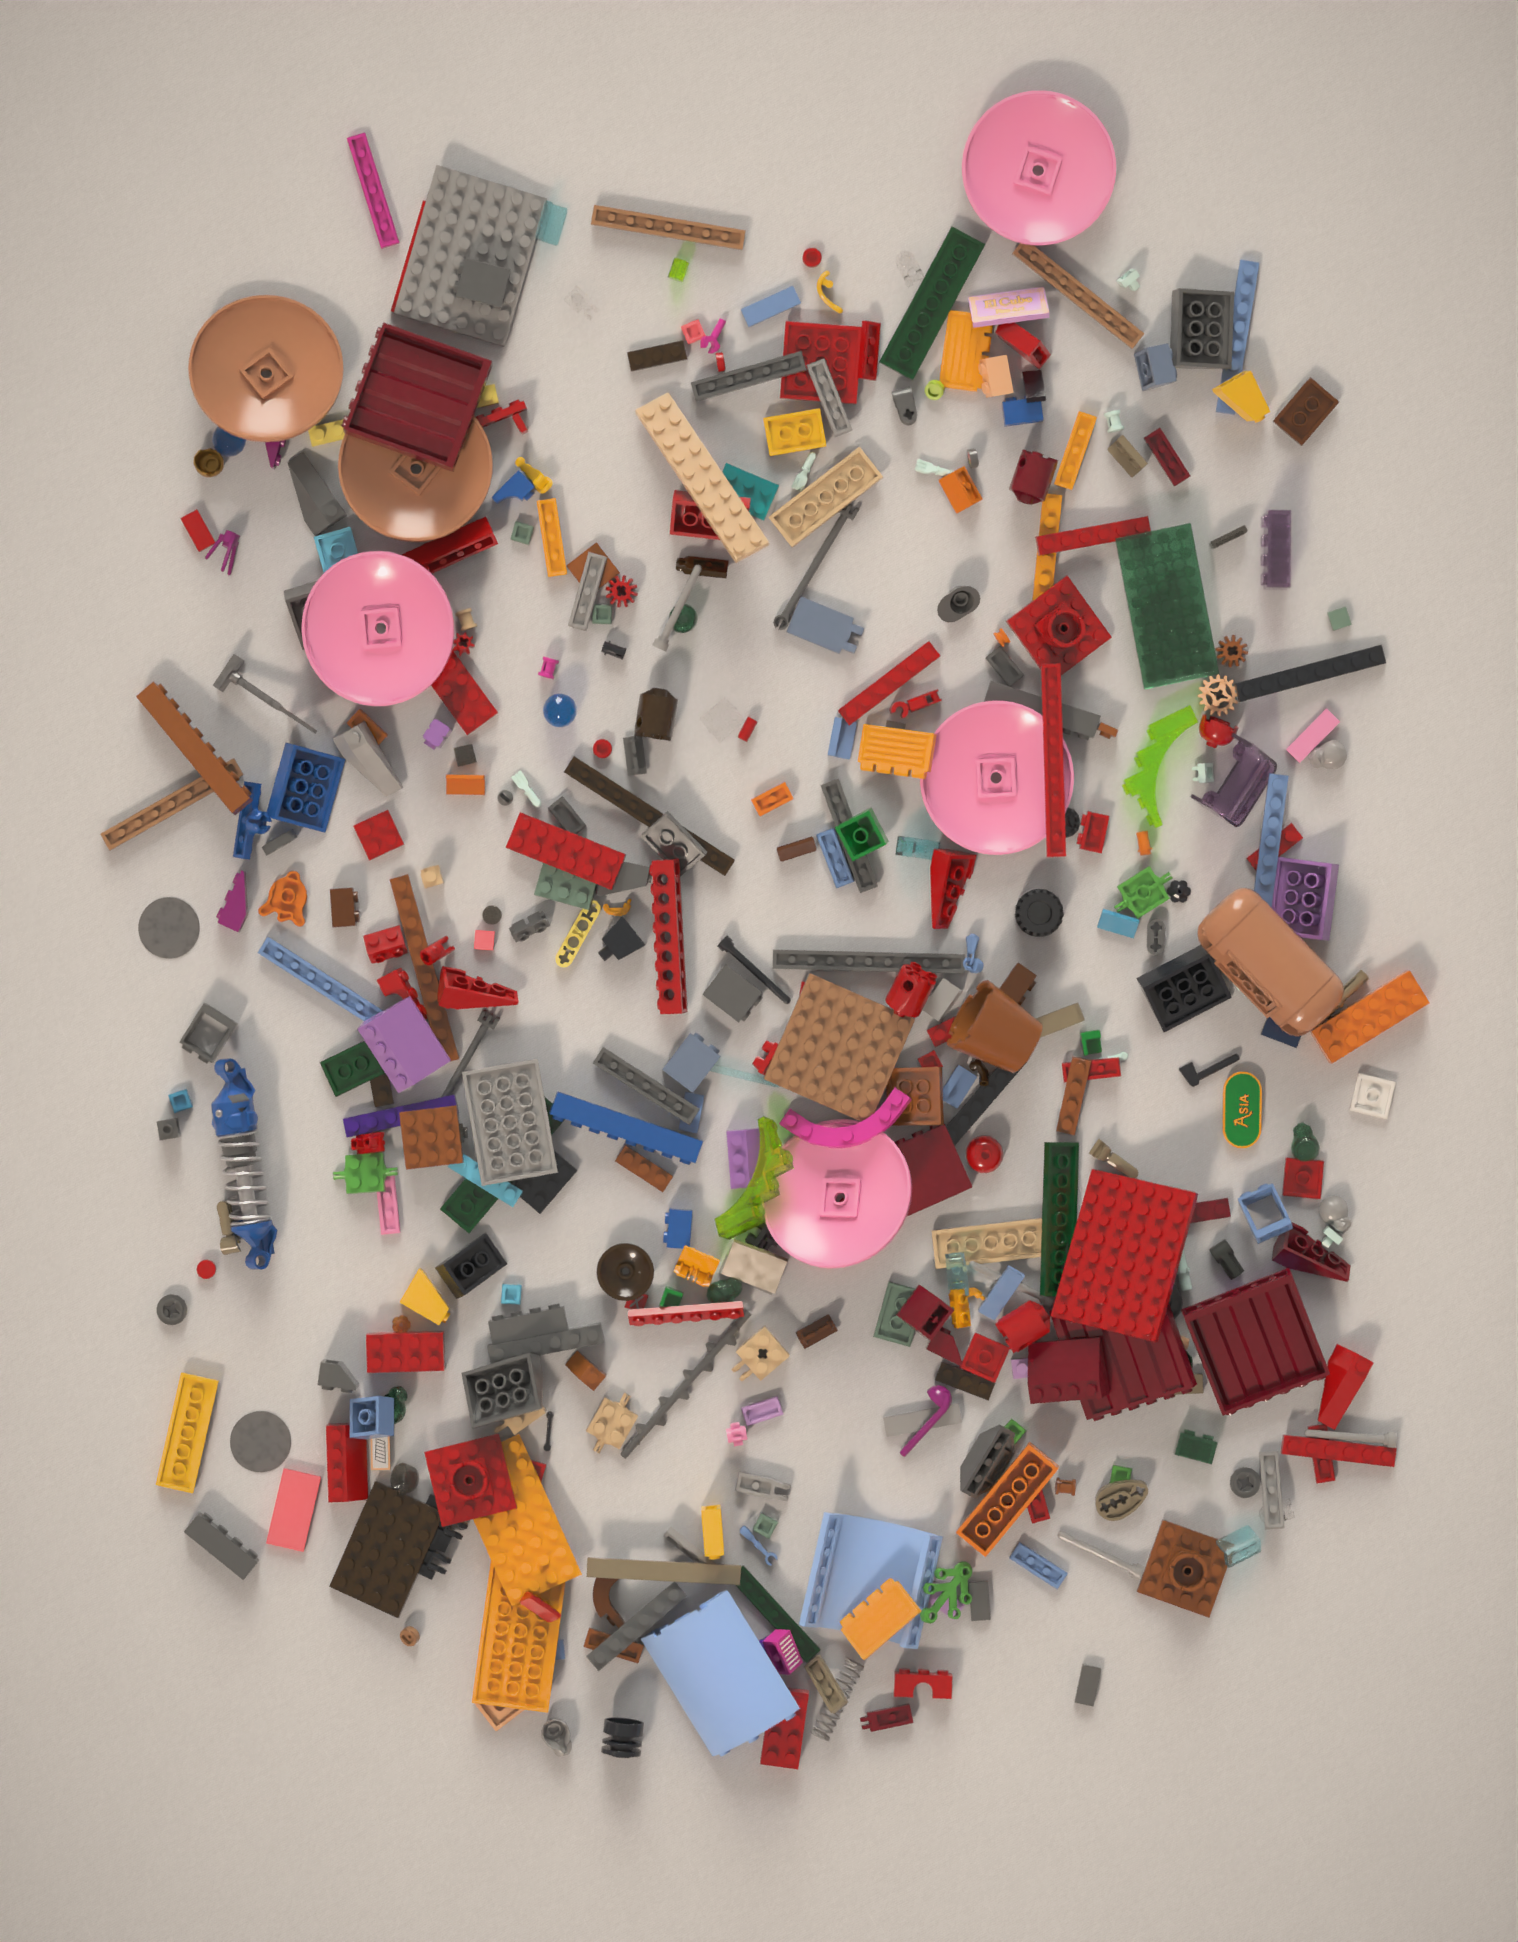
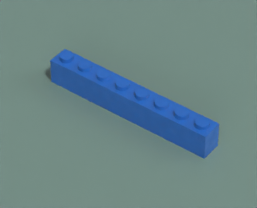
M558 1091L549 1112L555 1120L563 1122L566 1119L571 1121L570 1125L579 1128L582 1125L589 1127L588 1131L600 1134V1131L608 1133V1138L618 1140L619 1137L625 1139L626 1144L635 1147L636 1144L643 1145L644 1150L652 1153L655 1150L661 1151L662 1156L670 1159L673 1156L680 1158L679 1162L688 1165L691 1162L696 1163L703 1143L702 1140Z

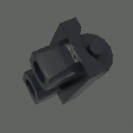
M758 1218L755 1223V1227L761 1230L759 1235L756 1236L750 1232L745 1238L747 1244L761 1249L764 1248L767 1251L771 1245L775 1247L779 1245L772 1237L763 1218Z

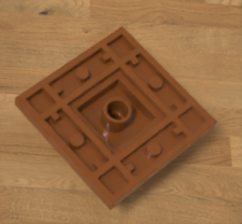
M1162 1519L1137 1592L1209 1618L1235 1545ZM1190 1568V1572L1184 1573V1569Z

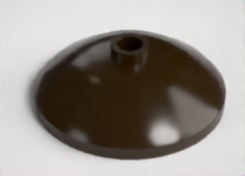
M616 1244L607 1249L599 1259L597 1265L598 1283L602 1290L614 1299L621 1301L637 1299L647 1292L653 1282V1262L648 1253L635 1244ZM625 1267L629 1269L627 1275L622 1273V1269Z

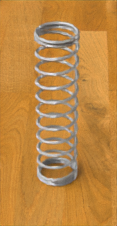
M846 1658L845 1662L850 1666L845 1664L843 1666L854 1672L857 1676H852L842 1671L839 1672L854 1683H849L839 1678H836V1680L851 1689L841 1688L842 1692L848 1696L846 1699H849L850 1696L846 1692H853L852 1687L849 1685L857 1684L852 1678H860L856 1671H863L864 1666L852 1659ZM841 1708V1711H837V1713H842L843 1709ZM820 1712V1715L826 1717L835 1725L817 1719V1722L826 1726L831 1732L813 1726L814 1729H811V1733L820 1739L829 1741L830 1737L826 1733H833L829 1726H836L832 1719L838 1720L840 1717L836 1713L835 1715L838 1718Z

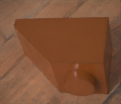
M578 1350L565 1364L579 1380L593 1391L607 1375Z

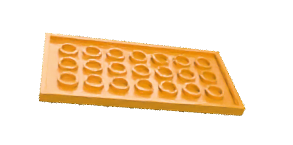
M520 1434L501 1442L517 1508L473 1519L511 1606L520 1603L526 1591L536 1596L582 1575ZM467 1477L466 1482L468 1484H471L473 1482V1479L471 1477Z
M492 1561L490 1563L472 1703L548 1713L561 1617L555 1621L547 1622L520 1603L511 1606ZM566 1582L536 1596L561 1614Z

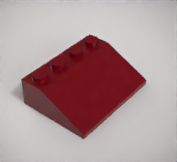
M1101 1337L1034 1342L1029 1345L1028 1392L1030 1404L1100 1399L1108 1395L1110 1391Z

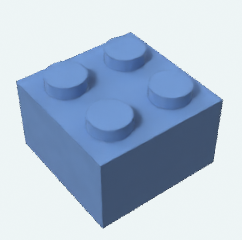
M372 1396L350 1399V1438L374 1439L394 1436V1398Z

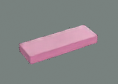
M1326 708L1296 738L1286 751L1300 763L1340 721Z
M395 1175L387 1176L385 1181L386 1192H377L381 1235L401 1233Z

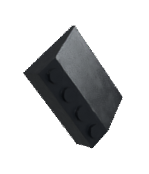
M1201 945L1136 978L1164 1033L1232 998L1218 967L1214 964L1215 960Z

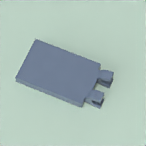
M801 596L786 632L840 654L841 649L854 654L857 646L848 643L851 632L862 636L864 628L852 624L853 617Z

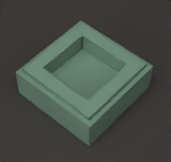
M515 521L510 540L529 545L534 526Z
M594 604L592 624H612V605Z
M1346 606L1327 613L1333 631L1352 625Z
M761 1513L752 1530L770 1539L778 1521Z

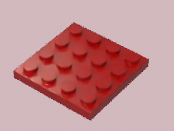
M786 321L783 356L802 351L805 365L825 359L841 402L845 404L857 403L861 327ZM808 369L807 371L781 378L780 399L820 402Z

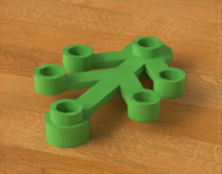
M959 1562L951 1569L937 1568L934 1575L937 1579L944 1580L947 1576H954L951 1582L926 1583L924 1585L923 1591L926 1594L933 1595L938 1591L943 1592L931 1608L926 1607L922 1609L920 1618L923 1622L934 1623L938 1617L937 1612L948 1598V1617L958 1619L961 1616V1611L957 1608L956 1587L959 1583L961 1591L959 1602L966 1605L971 1603L972 1596L968 1593V1579L972 1575V1567L968 1562Z

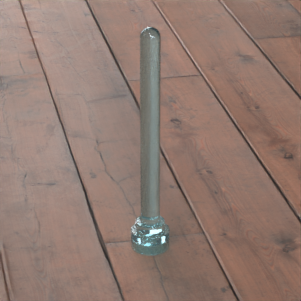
M714 1065L710 1070L711 1072L772 1087H780L763 1079L764 1076L719 1065Z

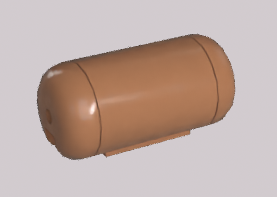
M1240 888L1233 891L1200 923L1197 932L1198 941L1215 960L1214 964L1266 1018L1270 1017L1287 1034L1292 1036L1305 1035L1318 1026L1341 1002L1344 988L1340 978L1254 890Z

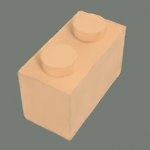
M1007 355L979 360L978 369L983 378L982 391L986 398L1014 393Z

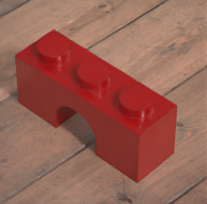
M398 968L377 979L385 997L393 993L400 995L402 999L410 996L424 1019H427V1011L418 1001L417 991L411 987L409 976L405 970Z
M899 1668V1671H894V1697L913 1698L915 1686L919 1683H927L932 1688V1698L952 1699V1673H948V1670H937V1673L929 1672V1669H918V1672H910L908 1668Z

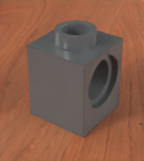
M178 1118L157 1121L159 1140L181 1137Z

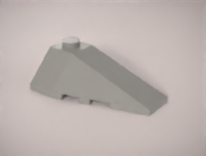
M365 721L333 738L341 755L386 797L403 788Z

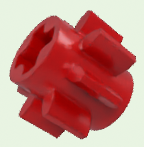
M466 631L461 636L456 633L457 640L453 641L455 647L452 651L457 650L459 656L464 652L469 655V648L475 647L471 643L474 637L466 636ZM460 640L462 642H467L466 647H464L463 645L459 646Z

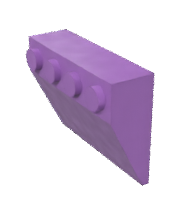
M1278 857L1272 900L1273 910L1300 937L1329 941L1339 864Z
M410 996L364 1021L358 1028L359 1033L398 1093L416 1084L451 1061Z

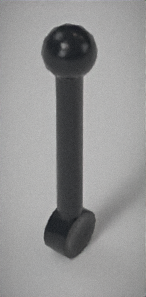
M551 1411L546 1413L548 1421L546 1444L543 1447L545 1451L551 1450V1419L554 1416Z

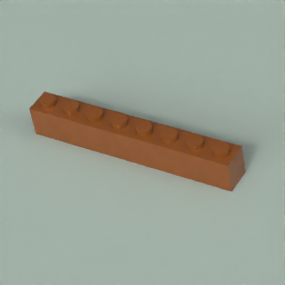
M152 682L136 697L234 815L238 814L253 801L250 798L252 793L245 785L241 787L238 783L240 779L234 771L229 772L226 766L228 764L221 756L218 758L213 753L216 751L209 741L207 743L204 742L202 732L197 727L194 729L189 724L192 720L185 712L183 714L180 713L178 703L173 698L169 699L166 696L168 691L161 683L157 685L155 682Z

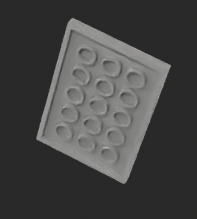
M538 1059L462 1072L481 1185L485 1186L558 1173Z

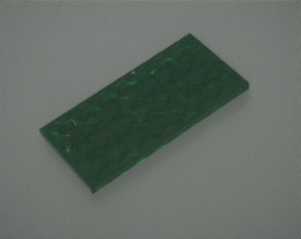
M1191 523L1115 538L1143 689L1219 674Z

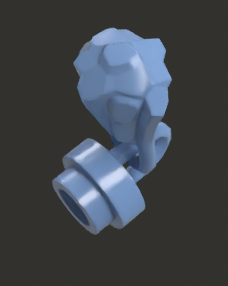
M970 934L966 936L967 958L964 959L963 966L971 973L977 974L983 970L984 964L980 959L974 958L979 937L975 934Z

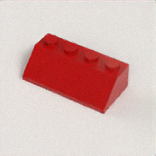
M328 1423L326 1425L328 1503L366 1500L368 1498L367 1439L350 1438V1423Z

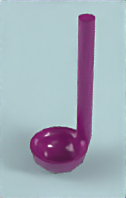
M937 1385L927 1390L930 1399L940 1408L902 1448L900 1454L903 1457H906L950 1408L952 1396L946 1387Z

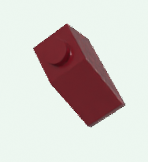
M941 1327L932 1341L929 1340L926 1350L961 1366L962 1360L954 1337L950 1334L951 1331Z

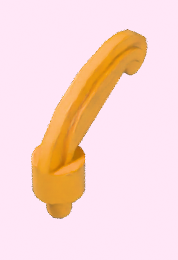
M628 899L622 908H609L608 904H604L603 909L606 913L613 916L626 915L631 908V899Z
M975 1287L967 1288L968 1297L974 1295L977 1299L985 1300V1297L982 1295L983 1293Z

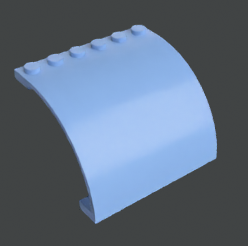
M824 1512L799 1625L841 1630L843 1626L840 1620L849 1613L856 1617L852 1610L862 1601L867 1602L869 1605L866 1598L877 1588L883 1593L880 1586L889 1578H892L894 1582L899 1581L922 1611V1609L928 1606L930 1594H926L923 1591V1587L926 1583H933L943 1537L885 1521ZM920 1613L888 1641L898 1643L903 1648L918 1649L924 1623L920 1618Z

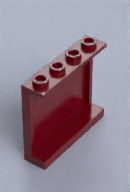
M945 1124L929 1126L930 1130L924 1133L922 1130L911 1134L912 1138L908 1140L901 1138L894 1142L901 1150L911 1175L912 1196L907 1216L973 1188Z

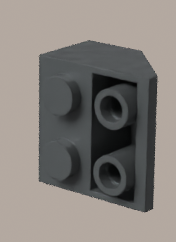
M323 1359L320 1362L317 1385L322 1386V1389L333 1390L341 1388V1392L352 1393V1391L359 1387V1382L342 1361Z

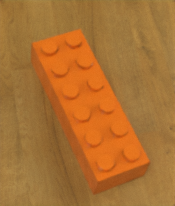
M1406 970L1338 1012L1330 1019L1322 1022L1310 1030V1033L1328 1062L1332 1064L1430 1002L1411 971Z
M1029 1442L960 1525L956 1533L986 1557L1056 1473L1059 1465Z

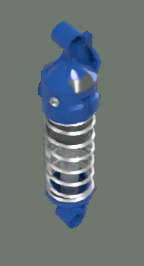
M230 1058L220 1059L215 1063L214 1069L216 1074L225 1081V1084L219 1095L211 1103L212 1126L215 1129L216 1138L220 1139L217 1144L222 1147L220 1159L226 1161V1165L229 1166L222 1173L227 1176H236V1180L228 1182L224 1188L238 1191L239 1194L228 1198L227 1203L241 1205V1209L235 1210L229 1215L230 1218L237 1220L231 1222L230 1228L231 1232L243 1238L251 1245V1250L245 1258L246 1266L252 1270L265 1269L270 1262L271 1254H275L273 1243L278 1230L273 1225L270 1215L257 1214V1207L268 1205L269 1202L267 1200L255 1201L254 1193L264 1191L267 1187L253 1186L252 1179L263 1176L264 1172H251L250 1165L262 1160L261 1157H256L257 1147L260 1144L256 1142L254 1134L258 1131V1116L253 1103L255 1089L247 1079L246 1069L241 1068L236 1060ZM225 1064L228 1065L227 1071L225 1070ZM237 1183L238 1187H231V1185ZM242 1212V1216H234L235 1214ZM257 1257H258V1259H259L258 1265L256 1264V1258H257Z

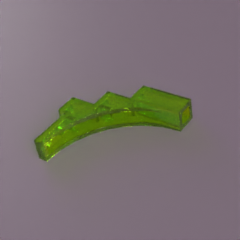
M1191 705L1148 725L1146 732L1150 740H1154L1155 743L1136 752V757H1134L1138 768L1142 767L1143 771L1124 779V784L1121 785L1126 795L1129 794L1130 797L1138 794L1137 802L1141 809L1145 808L1148 814L1145 818L1149 826L1153 825L1154 829L1163 825L1157 810L1155 797L1159 766L1174 740L1186 729L1198 723Z
M764 1116L757 1119L760 1131V1149L753 1177L738 1201L725 1213L714 1219L718 1235L728 1240L766 1222L765 1209L762 1204L780 1195L779 1183L776 1177L794 1169L792 1154L790 1151L781 1148L782 1142L778 1137L776 1122Z

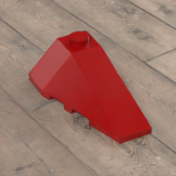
M934 849L930 866L933 929L949 928L957 910L956 903L960 895L963 896L965 892L963 887L967 878L970 879L973 874L976 860L975 854L951 849Z
M441 967L437 998L438 1005L443 1008L470 1009L518 1005L519 1003L517 991L497 983L488 984L479 976L476 979L467 976L466 971L461 969Z
M1338 1344L1335 1346L1327 1362L1330 1375H1327L1324 1379V1389L1317 1421L1333 1430L1336 1429L1374 1362Z

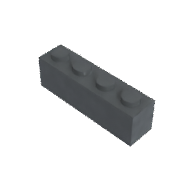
M558 1303L549 1305V1309L541 1310V1307L529 1309L530 1313L522 1314V1311L510 1313V1317L503 1318V1315L493 1316L492 1320L488 1321L492 1345L568 1330L564 1306L560 1307Z
M200 1512L184 1533L244 1580L259 1562L258 1555L251 1549H245L242 1546L243 1542L237 1537L232 1538L227 1534L228 1530L220 1524L219 1526L212 1522L213 1518L210 1515Z

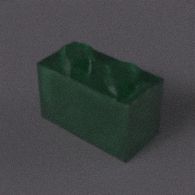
M1184 1429V1432L1179 1431L1173 1453L1185 1458L1212 1464L1218 1443L1216 1440H1213L1214 1436L1203 1434L1201 1437L1195 1435L1196 1432L1189 1429Z

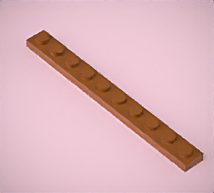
M409 874L390 879L391 887L427 1011L430 1028L451 1061L458 1060L459 1055L446 1008L438 1005L437 992L439 983L434 965L428 966L420 958V951L428 947Z

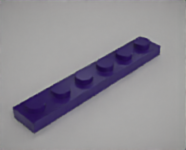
M456 1095L344 1118L343 1123L346 1137L401 1126L399 1112L457 1105Z

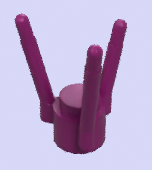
M226 530L224 535H219L218 540L209 550L205 559H208L219 544L223 542L222 546L227 548L221 571L224 572L231 553L227 572L228 575H231L240 536Z

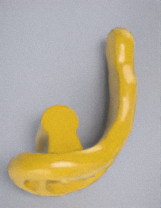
M825 271L817 281V292L830 308L841 314L843 309L831 302L823 293L822 285H825L827 288L833 286V281L826 279L830 272Z
M523 457L516 459L515 465L525 472L539 493L544 494L552 487L553 481L549 477L544 476L539 470L526 464Z

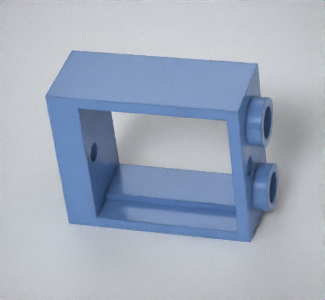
M1273 1183L1270 1185L1263 1184L1258 1187V1190L1245 1192L1238 1198L1239 1206L1257 1244L1293 1229L1292 1222ZM1272 1195L1283 1219L1257 1230L1246 1206Z

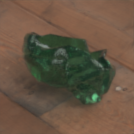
M1301 1122L1293 1128L1294 1138L1291 1143V1152L1295 1159L1299 1161H1312L1319 1154V1142L1313 1135L1310 1125Z
M734 1278L713 1282L707 1289L706 1297L709 1303L734 1302L736 1297L742 1292V1283Z
M395 1386L384 1397L394 1398V1424H397L403 1420L406 1414L404 1401L407 1400L408 1395L402 1386Z

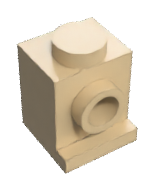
M439 865L420 870L425 889L444 883Z

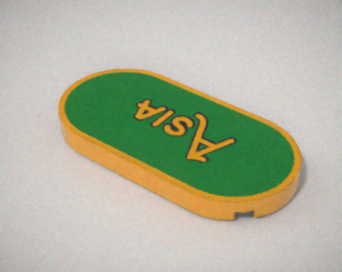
M1241 1071L1232 1074L1223 1086L1222 1131L1225 1139L1232 1146L1248 1148L1258 1141L1261 1134L1262 1087L1259 1080L1253 1074Z

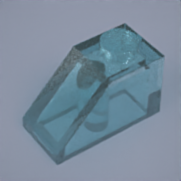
M898 836L895 855L932 860L934 849H940V842Z

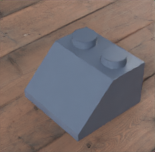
M1168 343L1147 347L1134 354L1142 391L1158 388L1177 381V370L1172 362L1173 352L1169 348Z

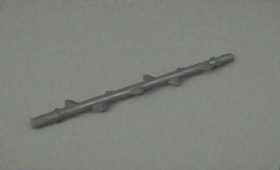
M745 1310L744 1317H739L734 1324L732 1323L730 1329L717 1343H706L708 1354L694 1370L684 1369L682 1371L685 1380L669 1398L663 1396L658 1398L661 1408L647 1424L637 1423L635 1425L638 1434L632 1438V1441L620 1453L622 1457L626 1459L637 1445H640V1442L655 1425L665 1426V1413L679 1398L685 1400L690 1398L687 1388L702 1371H713L711 1361L726 1344L733 1346L737 1344L734 1335L737 1331H740L742 1325L752 1315L749 1311Z

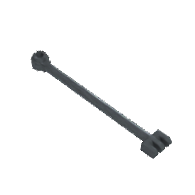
M849 504L847 509H842L839 512L841 514L784 611L781 615L774 618L773 624L775 628L778 627L777 622L780 619L785 624L780 626L778 630H785L788 627V618L847 518L853 521L860 510L856 507L852 514L850 510L853 505Z
M483 1009L477 1020L482 1024L441 1097L452 1094L462 1076V1072L465 1071L487 1029L490 1027L494 1030L500 1017L497 1016L494 1022H491L490 1020L494 1014L490 1012L486 1019L484 1016L487 1010Z

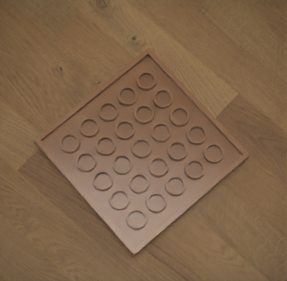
M809 973L763 1079L862 1122L875 1113L915 1019L908 1016L904 1018L894 1014V1010Z

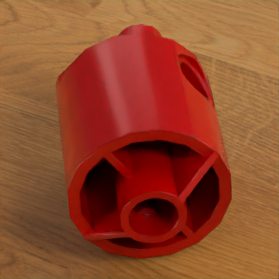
M911 962L910 965H903L885 998L886 1003L894 1010V1014L899 1017H919L936 984L937 976L932 972L924 971L915 962Z
M1029 1300L997 1320L998 1322L995 1325L1003 1337H1008L1005 1341L1013 1353L1050 1333L1051 1318L1043 1305Z

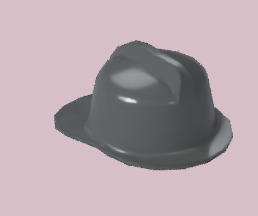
M971 586L954 587L949 594L940 600L937 608L938 616L945 622H955L963 618L979 606L981 599L979 592Z

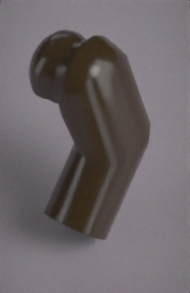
M975 1059V1061H971L969 1067L971 1071H978L979 1084L981 1086L989 1085L988 1069L981 1060Z

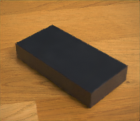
M1023 371L1022 378L1026 402L1046 401L1042 371Z

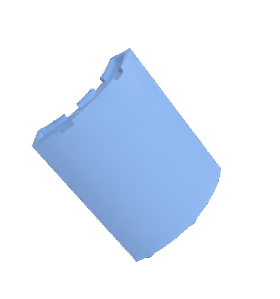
M728 1590L720 1592L699 1606L701 1610L688 1612L677 1618L674 1623L656 1628L641 1638V1641L712 1756L720 1755V1757L747 1741L749 1743L754 1742L759 1738V1734L784 1719L786 1721L790 1720L796 1715L795 1712L800 1709Z

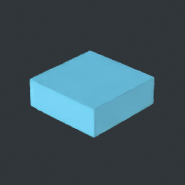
M502 1284L501 1304L520 1305L522 1285Z

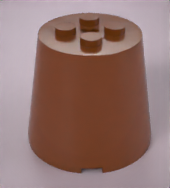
M984 980L976 986L978 991L973 996L969 994L955 1016L949 1030V1034L952 1036L951 1039L947 1040V1045L956 1051L1008 1072L1015 1073L1030 1059L1040 1040L1042 1023L992 982Z

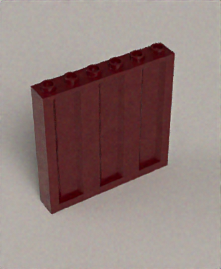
M383 322L382 327L377 328L375 345L370 347L368 356H370L369 362L364 363L362 381L358 380L355 388L357 392L355 399L352 398L349 403V416H345L342 422L344 433L454 472L493 363L489 359Z
M1289 1268L1181 1310L1222 1416L1232 1415L1239 1409L1250 1408L1255 1403L1268 1401L1273 1396L1286 1394L1291 1389L1304 1387L1309 1382L1319 1381L1330 1375Z
M1169 1303L1158 1343L1051 1317L1059 1340L1101 1337L1110 1393L1100 1399L1080 1400L1087 1420L1093 1419L1098 1421L1105 1418L1104 1415L1111 1413V1416L1122 1413V1409L1126 1408L1129 1411L1140 1407L1139 1404L1145 1402L1146 1405L1156 1403L1158 1398L1163 1397L1164 1400L1175 1397V1393L1178 1392L1186 1394L1192 1392V1388L1197 1385Z

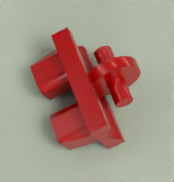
M765 1041L762 1050L767 1052L768 1055L765 1060L757 1056L752 1063L758 1069V1072L764 1076L778 1046L776 1042Z
M384 1132L357 1135L356 1138L351 1139V1149L357 1150V1154L385 1151Z

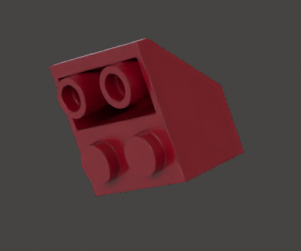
M918 1285L896 1315L924 1338L932 1341L954 1310L930 1291Z

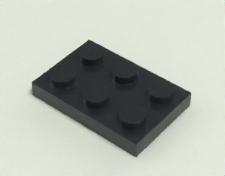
M555 1150L554 1154L558 1173L519 1179L515 1184L516 1187L523 1190L520 1197L539 1214L543 1212L578 1171Z

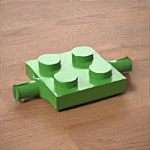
M1148 866L1118 885L1117 888L1122 895L1123 901L1114 906L1117 909L1116 912L1119 913L1128 907L1138 919L1170 899L1163 885L1173 879L1172 876L1168 877L1171 875L1170 872L1159 878Z
M384 1153L345 1155V1169L341 1172H333V1175H335L333 1179H345L347 1194L386 1192L387 1176L398 1175V1168L386 1167Z

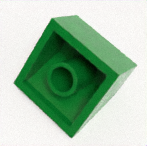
M872 807L835 827L852 861L887 845L889 842Z

